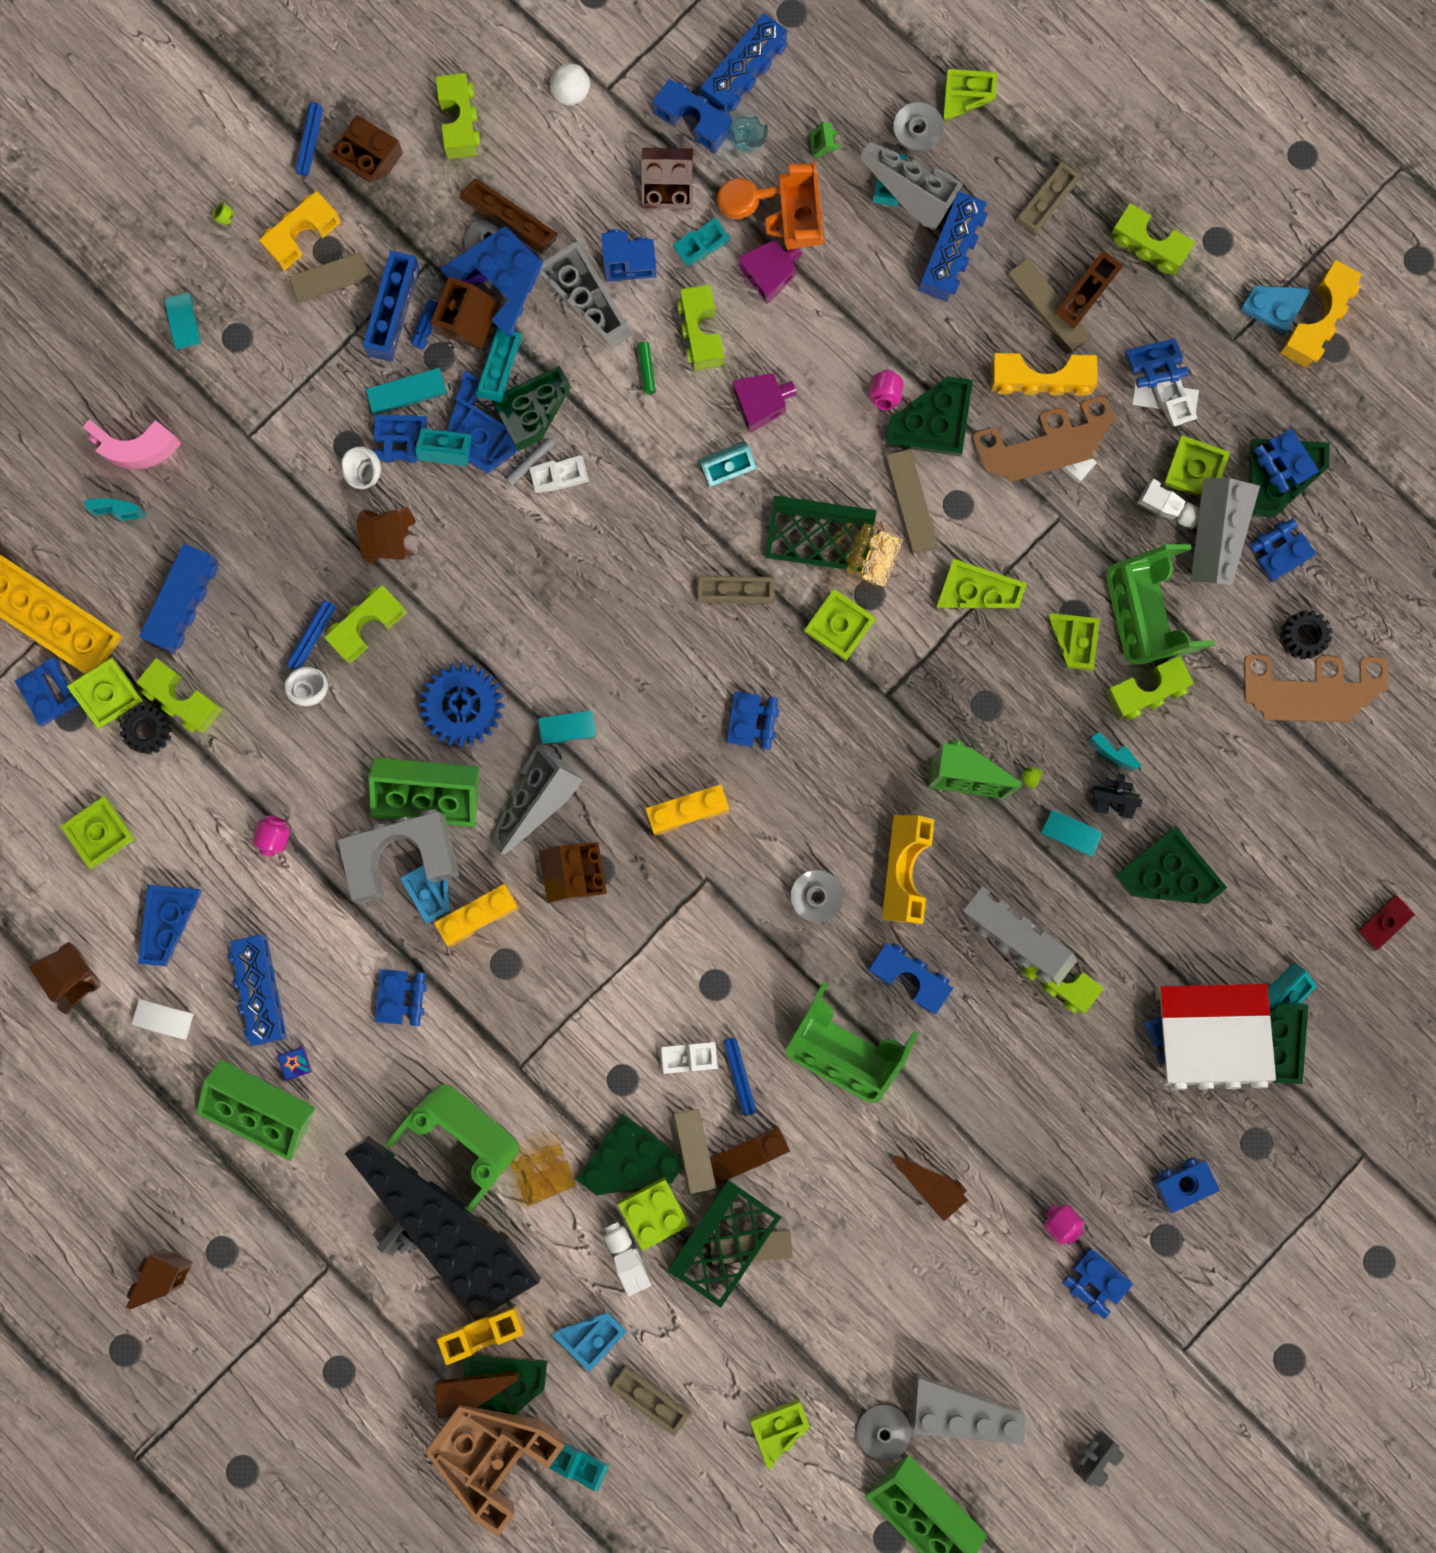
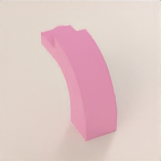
M88 420L83 426L89 433L86 438L98 447L95 451L102 458L113 465L127 469H143L159 464L181 445L176 436L156 420L140 437L129 441H120L110 437L91 420Z

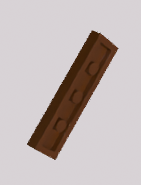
M476 178L460 193L459 199L502 228H509L520 240L541 254L557 239V232Z

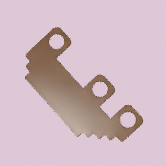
M1100 396L1084 401L1082 409L1088 423L1073 428L1063 409L1059 408L1042 413L1040 420L1046 436L1008 447L1004 446L999 431L996 428L976 432L973 435V439L986 472H997L999 477L1007 476L1010 482H1014L1093 459L1092 451L1098 450L1097 443L1104 440L1103 433L1110 432L1109 425L1116 423L1107 399ZM1094 402L1102 403L1105 407V412L1100 416L1090 414L1088 410L1090 404ZM1052 414H1058L1063 418L1064 422L1061 427L1052 428L1047 424V418ZM987 433L996 437V444L990 448L984 447L980 443L981 436Z
M1248 655L1245 659V702L1254 703L1255 710L1262 711L1265 720L1352 722L1353 714H1360L1362 706L1368 707L1370 705V699H1378L1380 691L1388 690L1387 661L1384 658H1363L1360 663L1361 683L1343 682V660L1340 657L1321 656L1317 659L1316 682L1272 681L1271 657L1268 655ZM1256 659L1263 660L1267 665L1265 674L1261 676L1254 675L1250 669L1251 663ZM1326 661L1336 663L1338 672L1334 677H1326L1322 673L1321 668ZM1371 662L1379 663L1382 667L1381 676L1370 678L1366 673V666Z

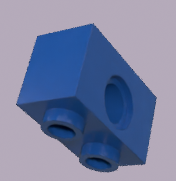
M1196 1157L1183 1161L1181 1163L1182 1167L1175 1171L1170 1168L1157 1174L1158 1179L1153 1180L1152 1183L1167 1212L1174 1213L1220 1191L1205 1160H1197ZM1187 1176L1190 1180V1186L1182 1191L1179 1187V1182L1181 1178Z

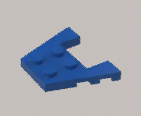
M503 227L444 265L440 270L447 277L450 276L463 281L476 267L508 299L492 321L507 336L511 337L515 332L516 328L514 326L518 317L522 315L524 302L528 293H531L543 261L509 228Z
M465 371L447 431L471 434L472 439L468 463L488 475L517 453L518 450L504 424L473 406L478 398L476 391L480 379Z

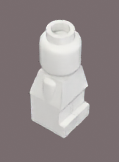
M1155 479L1147 483L1136 505L1155 514V516L1170 519L1177 518V523L1190 530L1197 529L1199 507L1191 503L1185 504V501L1173 491H1167L1160 487L1161 483Z
M619 1222L605 1227L606 1234L604 1235V1240L610 1253L615 1254L613 1263L627 1296L629 1297L652 1286L653 1282L637 1249L630 1248L632 1241L626 1228L620 1226Z

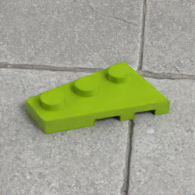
M953 559L936 608L1018 609L1027 583Z

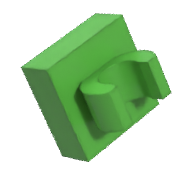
M822 122L809 132L812 157L821 158L827 152L832 153L840 147V144L834 143L833 138L838 135V132L832 130L831 123Z

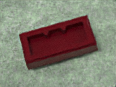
M1395 895L1363 924L1357 932L1374 950H1379L1415 914Z

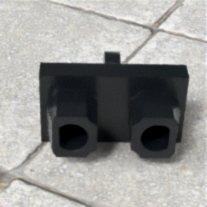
M1118 773L1116 780H1106V786L1113 787L1114 789L1096 785L1092 786L1091 793L1094 797L1093 809L1095 812L1108 814L1110 803L1115 802L1120 803L1117 812L1118 816L1132 819L1136 808L1142 805L1143 799L1140 798L1139 794L1123 791H1132L1133 783L1125 782V774Z

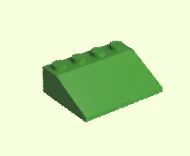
M948 740V744L943 743L931 758L927 788L1006 799L1021 788V782L971 747H965L964 742Z

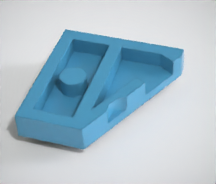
M1254 286L1240 311L1285 335L1310 290L1306 288Z
M424 865L400 878L426 925L449 912L448 879L435 883L427 880Z
M607 1311L556 1330L552 1336L590 1372L623 1337L627 1329Z

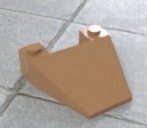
M458 1405L425 1450V1453L473 1519L499 1537L515 1515L514 1502L496 1490L523 1452L546 1468H549L563 1449L564 1440L560 1432L541 1419Z

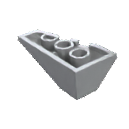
M871 142L868 143L859 157L913 218L918 220L923 226L929 227L934 231L963 186V183L937 168H934L932 171L920 167L919 161L912 159L911 162L900 159L898 153Z
M539 744L523 765L520 774L524 775L518 789L513 788L510 795L513 797L510 808L502 813L490 840L503 855L507 854L564 805L583 780L572 767Z

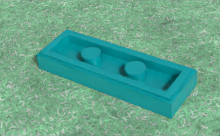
M497 327L478 384L477 397L502 402L522 340V333L514 332L509 337Z
M440 368L366 389L373 415L447 394Z

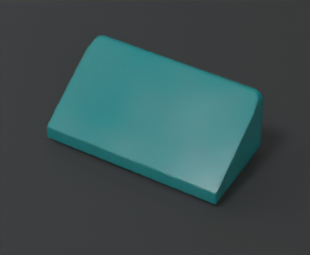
M421 428L415 447L417 459L467 466L472 436L471 434Z
M745 441L698 460L709 487L757 469L750 447Z
M1292 964L1268 988L1269 1009L1273 1008L1278 1002L1301 1003L1317 987L1305 969Z

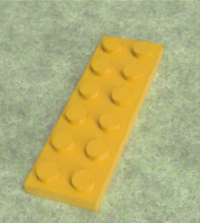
M0 555V618L84 674L109 658L122 640V635Z

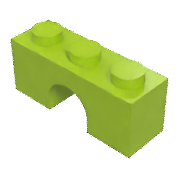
M466 73L436 76L438 100L442 112L455 111L460 114L455 122L441 124L447 159L478 156L476 146H481L479 130H474V122H478L476 106H471V98H475L473 82L468 83Z
M1130 203L1109 238L1113 239L1114 243L1119 247L1128 248L1135 252L1136 256L1141 260L1150 261L1157 265L1161 272L1175 276L1194 246L1195 241L1175 229L1165 240L1157 241L1152 239L1146 231L1151 215Z
M711 284L680 289L681 298L676 299L678 313L679 315L684 314L685 323H681L683 338H688L690 347L686 348L688 363L693 362L694 371L724 366V352L720 333L705 334L698 328L701 321L715 317Z
M383 585L369 591L365 597L366 600L361 605L353 606L341 623L336 622L327 630L328 634L324 638L349 664L369 648L361 638V628L366 622L371 620L379 621L389 630L407 613L404 607Z
M1181 656L1151 670L1156 681L1154 691L1146 692L1141 690L1134 678H1131L1109 688L1105 692L1118 720L1124 717L1128 721L1142 715L1141 709L1149 706L1153 710L1164 705V699L1173 695L1174 699H1177L1189 693L1187 688L1193 685L1194 682Z
M156 658L136 682L143 688L140 692L151 701H154L156 698L162 702L163 705L160 708L172 717L175 714L181 717L183 721L180 724L192 733L197 730L204 734L223 709L198 690L187 700L178 701L175 690L183 678Z
M1018 964L1023 968L1020 972L1031 981L1037 979L1043 984L1041 989L1053 998L1056 995L1065 1001L1062 1005L1073 1014L1077 1012L1085 1014L1104 990L1101 985L1084 972H1078L1072 981L1068 983L1061 982L1057 986L1052 981L1047 984L1035 975L1037 971L1029 966L1026 969Z

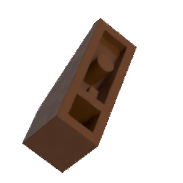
M1103 250L1054 314L1075 329L1124 265Z
M776 1125L710 1157L716 1183L724 1182L790 1152L779 1126Z
M893 1153L889 1156L892 1162L943 1221L948 1219L968 1201L964 1195L967 1190L957 1179L952 1181L942 1174Z
M519 1370L438 1380L434 1385L438 1419L445 1418L447 1422L458 1405L477 1408L516 1382L520 1376Z

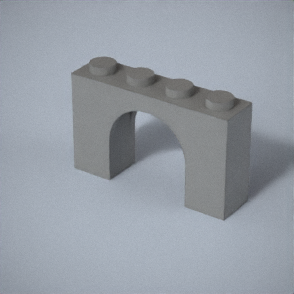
M427 810L421 812L420 817L413 819L411 817H402L395 820V824L388 826L386 824L374 825L370 827L371 831L364 833L353 831L347 833L346 838L339 839L338 843L351 901L360 904L384 897L378 861L384 848L398 839H411L417 844L422 855L427 880L435 883L459 876L445 815L436 812V810Z

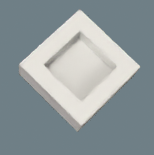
M1089 459L1062 467L1061 469L1077 483H1080L1097 462L1094 459Z

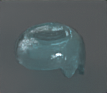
M757 116L735 118L728 129L731 144L737 150L744 153L758 151L764 145L768 136V125H762Z

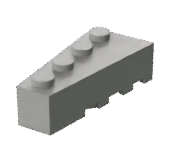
M578 241L543 261L539 276L610 348L633 335Z
M1232 478L1203 479L1191 582L1205 585L1232 586L1260 486Z
M984 886L980 888L963 910L973 924V931L983 939L989 937L994 940L993 945L1004 954L1008 951L1016 956L1014 960L1026 969L1029 966L1037 971L1035 975L1047 984L1052 981L1058 986L1078 961L1073 952L1046 932L1038 933L1039 929L1027 918L1021 916L1018 919L1017 913L1004 901L1000 900L997 904L990 891Z
M915 1372L911 1425L915 1435L1024 1444L1026 1415L1021 1409L979 1396L964 1389L956 1388Z

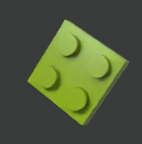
M1181 435L1163 485L1201 498L1203 479L1222 478L1230 452Z
M833 589L805 628L804 633L844 661H847L875 622L876 617Z
M113 656L67 685V688L98 729L143 701L142 696Z
M103 796L60 826L87 867L91 870L136 840L106 796Z
M665 1177L617 1202L642 1251L690 1226Z

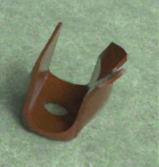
M407 506L382 514L366 509L360 511L356 524L361 556L367 564H373L380 558L403 560L406 558V555L414 556L418 545V536L409 534L408 527L415 524L416 520Z
M70 942L63 944L58 951L31 963L29 966L52 1002L60 999L57 1009L64 1014H68L74 1005L89 992H94L100 987V980L84 960L78 948Z

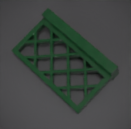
M774 495L765 558L867 573L877 510ZM777 513L788 514L794 523L781 532L775 524ZM792 515L802 517L796 521ZM806 517L813 518L819 526L808 536L798 524ZM818 519H823V520H828V521H826L824 524H821ZM831 521L839 522L845 530L834 539L831 538L824 528ZM844 523H851L853 525L847 528ZM856 525L868 526L867 537L858 543L850 530ZM796 526L805 538L792 546L784 534ZM774 528L779 533L775 538H773ZM819 530H822L830 542L818 550L809 538ZM847 533L855 543V546L843 554L835 541ZM782 537L790 549L782 555L772 554V543ZM806 540L815 551L807 559L801 558L795 550ZM866 541V546H865V551H864L860 545L863 544V543ZM833 544L841 556L834 562H827L820 552ZM857 547L864 555L863 566L852 565L846 558ZM792 551L796 557L786 555ZM818 555L822 561L813 560L812 558ZM841 559H844V561L847 564H841L837 562H839Z
M728 1179L667 1272L675 1278H679L721 1308L782 1216ZM738 1194L748 1200L750 1211L734 1214L732 1203ZM752 1203L760 1209L753 1210ZM730 1207L731 1215L724 1216ZM766 1212L774 1218L767 1228L756 1229L754 1214ZM751 1215L753 1230L738 1233L735 1217ZM732 1218L735 1234L719 1237L717 1227L719 1222ZM715 1230L716 1237L709 1238ZM764 1232L760 1240H758L757 1233ZM754 1234L756 1240L754 1249L741 1252L739 1237ZM736 1237L738 1253L723 1256L720 1240ZM717 1241L719 1257L704 1259L702 1248L705 1243ZM700 1252L701 1260L694 1261V1259ZM749 1255L746 1261L743 1263L742 1256ZM739 1257L741 1268L738 1273L726 1275L723 1259ZM720 1260L723 1276L707 1278L705 1263ZM702 1264L704 1279L693 1281L684 1275L691 1265ZM734 1277V1279L728 1286L727 1279ZM724 1279L726 1291L718 1299L710 1293L708 1282ZM705 1283L706 1289L698 1284Z

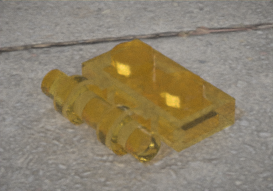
M864 523L861 532H858L855 538L857 543L852 554H849L847 559L849 564L846 572L856 575L858 567L863 568L860 579L885 588L903 539L883 530H877L873 538L870 535L874 526ZM868 545L871 548L865 560L864 558H862V556L864 554L866 546Z
M560 1143L552 1147L550 1145L542 1147V1151L530 1156L527 1154L519 1157L518 1161L510 1164L514 1174L524 1170L527 1176L517 1181L527 1207L577 1186L568 1160L559 1164L556 1162L555 1157L564 1153ZM546 1161L549 1168L535 1173L533 1166Z

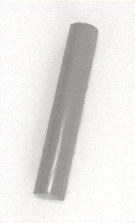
M547 438L505 480L513 486L530 470V467H533L555 446L554 442Z

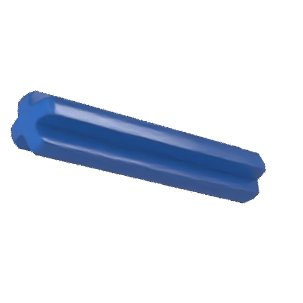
M311 102L308 105L294 169L296 174L306 177L310 172L323 112L322 105L319 103Z
M327 600L321 602L286 662L288 667L296 670L303 666L336 609L334 604Z
M734 1037L723 1041L742 1114L744 1116L755 1114L756 1107L737 1039Z

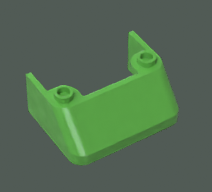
M1165 544L1109 567L1106 580L1124 656L1130 664H1145L1184 656L1215 645L1214 640L1191 641L1189 635L1182 630L1171 632L1159 583L1168 580L1172 575L1173 564L1171 557L1191 550V544Z
M823 981L786 1048V1055L793 1062L860 1099L876 1103L881 1100L905 1065L918 1033L913 1031L904 1045L892 1039H884L877 1047L831 1022L834 1011L828 1003L821 1000L828 983Z
M448 1084L438 1085L409 1114L385 1145L389 1148L397 1145L409 1129L416 1134L423 1135L432 1131L437 1123L479 1157L472 1166L471 1176L473 1181L482 1189L466 1208V1210L472 1212L516 1158L520 1149L519 1142L454 1087Z

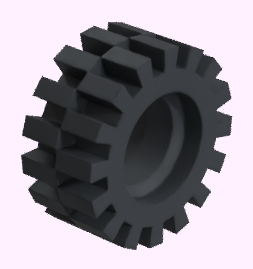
M1307 610L1298 612L1287 619L1286 623L1282 625L1281 629L1283 631L1280 633V638H1283V641H1281V645H1286L1287 649L1285 651L1287 653L1292 652V657L1294 658L1298 656L1301 660L1314 658L1327 649L1328 643L1332 640V637L1329 636L1332 633V628L1327 627L1330 624L1329 621H1323L1324 615L1321 613L1316 615V611L1313 610L1310 612ZM1300 626H1309L1314 630L1315 640L1312 644H1303L1298 640L1297 630Z
M139 705L136 706L135 710L132 708L128 710L130 713L128 716L124 714L122 719L125 721L120 723V728L123 730L120 732V736L124 738L122 741L129 748L139 753L151 754V752H159L160 747L165 748L167 746L165 742L171 739L169 732H172V727L169 726L171 722L163 712L149 705H145V707ZM144 720H151L155 725L154 735L146 740L140 739L137 735V726Z

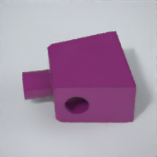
M773 240L740 256L738 267L765 303L768 304L796 276V266L793 262L802 256V252L799 248L790 250L785 248L783 250L778 242Z
M772 373L733 381V391L749 433L785 414L786 404L784 400L797 395L792 381L778 385L775 375Z

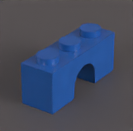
M670 78L652 102L653 114L673 127L684 116L695 117L699 123L694 129V140L713 153L717 152L732 131V118L725 110L716 109L710 105L705 97L701 95L696 96L689 91L686 85L681 82H674Z
M893 942L891 946L887 943L884 944L867 971L888 985H891L901 973L911 974L917 981V991L911 1000L931 1014L936 1015L953 987L948 985L950 980L938 972L933 975L927 971L928 965L915 957L912 961L904 955L906 950Z

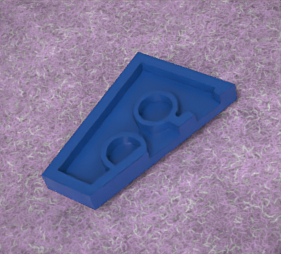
M158 885L147 886L138 964L168 965L203 890Z

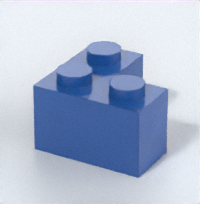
M612 229L607 231V233H601L606 282L657 278L654 239L637 237L633 241H628L627 231Z

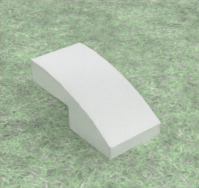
M1181 380L1173 383L1169 381L1158 383L1156 387H1153L1161 408L1172 427L1198 419L1190 394H1185Z
M581 455L557 463L550 461L529 468L536 493L554 491L589 482L584 459Z
M139 999L131 1025L186 1040L194 1014Z
M715 1042L659 1047L661 1074L718 1069Z

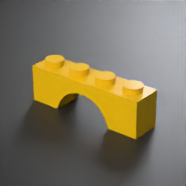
M1335 260L1327 269L1316 289L1324 302L1325 312L1323 319L1314 324L1299 323L1291 332L1280 354L1305 368L1313 361L1317 363L1325 351L1322 348L1324 341H1330L1337 330V327L1334 326L1336 320H1341L1349 308L1346 305L1349 297L1353 299L1361 287L1358 282L1363 274Z
M994 353L991 360V391H998L999 394L1007 395L1012 394L1013 391L1023 392L1025 395H1036L1039 392H1049L1050 395L1059 396L1065 392L1074 393L1076 396H1087L1093 393L1097 387V355H1071L1067 365L1060 371L1052 374H1041L1033 371L1025 364L1021 354Z
M894 815L883 904V920L923 924L926 898L916 890L912 873L918 855L924 849L932 846L935 819L919 815Z

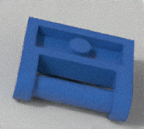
M56 657L46 660L41 666L14 680L40 726L48 724L80 705L67 688L68 683L59 669L60 663ZM48 673L51 674L65 699L61 704L45 678V675Z

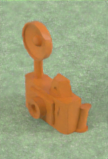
M816 160L809 164L788 163L789 173L779 174V186L757 189L751 181L744 178H735L723 184L717 193L716 201L719 211L730 219H743L751 215L758 207L759 199L781 196L782 210L765 218L767 235L784 238L787 250L825 244L821 191Z

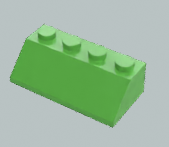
M375 757L369 774L371 818L397 820L402 817H411L413 819L420 817L421 812L436 810V812L445 815L447 825L475 827L480 788L479 767Z
M220 1059L204 1080L196 1114L291 1161L311 1123L315 1107L304 1100L286 1093L280 1088L262 1081L259 1077L252 1076L235 1065Z
M909 1455L894 1464L865 1495V1498L919 1553H977L987 1536L978 1524Z

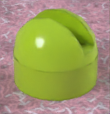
M221 202L214 209L212 219L221 225H228L232 222L229 218H234L235 216L234 211L230 206Z
M1027 767L1021 775V780L1027 787L1034 790L1042 777L1043 771L1036 767Z

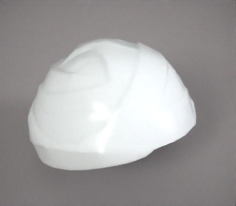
M568 63L560 66L555 70L550 79L551 94L559 103L567 106L576 105L583 101L590 88L589 76L577 64Z
M355 447L347 451L342 459V474L346 482L358 489H367L376 485L382 471L381 463L376 453L365 447Z
M312 667L296 669L285 681V694L290 701L299 706L308 707L321 702L327 694V678L321 671Z

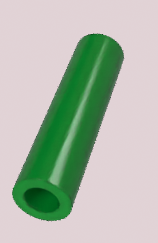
M640 342L637 344L643 393L651 395L656 393L650 343Z

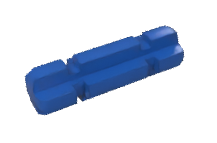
M433 300L427 301L424 308L425 312L422 313L415 330L417 334H414L411 340L413 347L421 350L425 348L427 344L426 337L430 336L433 329L430 322L438 302Z

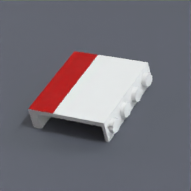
M1267 984L1160 986L1155 990L1156 1001H1160L1166 1068V1080L1162 1081V1086H1171V1090H1186L1187 1085H1197L1199 1090L1214 1089V1085L1224 1084L1225 1089L1241 1088V1084H1251L1252 1088H1267L1268 1083L1276 1081Z

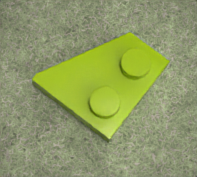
M947 69L943 121H948L995 101L998 72Z
M1050 613L1049 620L1067 668L1094 671L1100 618Z
M800 1398L749 1418L768 1470L775 1465V1461L784 1451L787 1452L794 1445L795 1440L810 1428Z

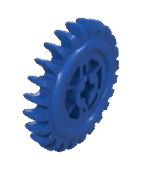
M461 662L459 670H456L455 666L451 663L449 673L441 667V677L431 674L435 682L434 684L424 683L430 691L420 692V695L426 698L427 701L419 702L418 705L427 710L419 715L423 718H429L423 725L425 727L434 726L430 731V735L433 736L440 733L438 741L442 742L448 738L449 746H452L455 740H457L458 746L462 748L465 740H467L472 747L474 745V738H477L482 743L483 733L492 736L489 728L499 727L494 719L503 718V715L497 712L498 709L505 707L503 703L497 702V700L504 696L503 693H495L500 687L499 683L490 685L493 675L484 678L485 669L481 668L476 673L474 664H471L469 670H466L465 664ZM457 688V692L451 696L447 695L450 691ZM467 688L474 690L477 695L470 697L467 694ZM445 697L449 699V709L446 712L443 709ZM463 698L467 705H463L462 710H459L455 704L460 703V699ZM480 698L481 707L479 713L474 711L473 701ZM451 713L456 715V723H453L446 716ZM471 713L476 715L475 719L466 723V719Z

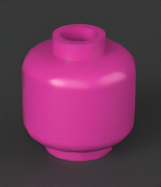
M883 370L873 375L870 383V401L881 410H890L897 406L902 400L903 379L892 370Z
M265 816V819L257 822L252 843L259 849L260 854L272 857L275 856V853L285 851L290 828L285 824L286 821L275 816Z
M1055 1204L1045 1213L1047 1220L1044 1223V1229L1058 1244L1066 1243L1069 1246L1084 1233L1082 1229L1084 1221L1070 1205H1063L1059 1208Z

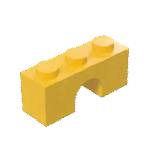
M316 191L312 195H307L303 198L295 210L287 212L275 227L268 228L259 241L264 250L285 271L303 256L302 251L295 242L297 235L301 231L306 229L314 230L323 239L341 223L337 212Z
M720 784L648 807L646 811L654 836L697 820H706L728 813L729 807Z
M503 884L434 924L448 947H452L474 935V932L494 921H499L520 909L509 887Z
M516 1304L442 1333L437 1338V1342L445 1364L449 1365L469 1357L487 1346L499 1345L522 1336L526 1328Z

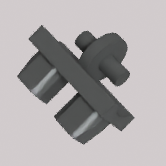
M391 1213L390 1217L397 1222L392 1230L387 1225L382 1224L373 1233V1236L379 1243L377 1249L381 1253L386 1252L393 1256L397 1250L403 1254L408 1247L413 1250L418 1248Z
M1101 1431L1095 1440L1092 1438L1087 1447L1079 1442L1077 1448L1082 1451V1454L1076 1460L1079 1463L1073 1471L1089 1486L1095 1484L1103 1487L1108 1480V1474L1103 1469L1108 1462L1114 1466L1118 1465L1123 1459L1124 1454L1120 1451V1446Z

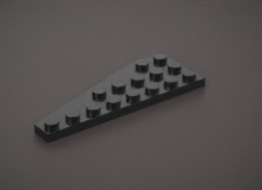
M370 1136L359 1141L345 1152L347 1158L475 1320L480 1319L539 1283L541 1277L508 1235L502 1231L498 1233L487 1225V1220L481 1216L477 1218L464 1208L465 1205L434 1182L424 1180L417 1175L418 1171L410 1166L408 1168L394 1158L395 1154Z

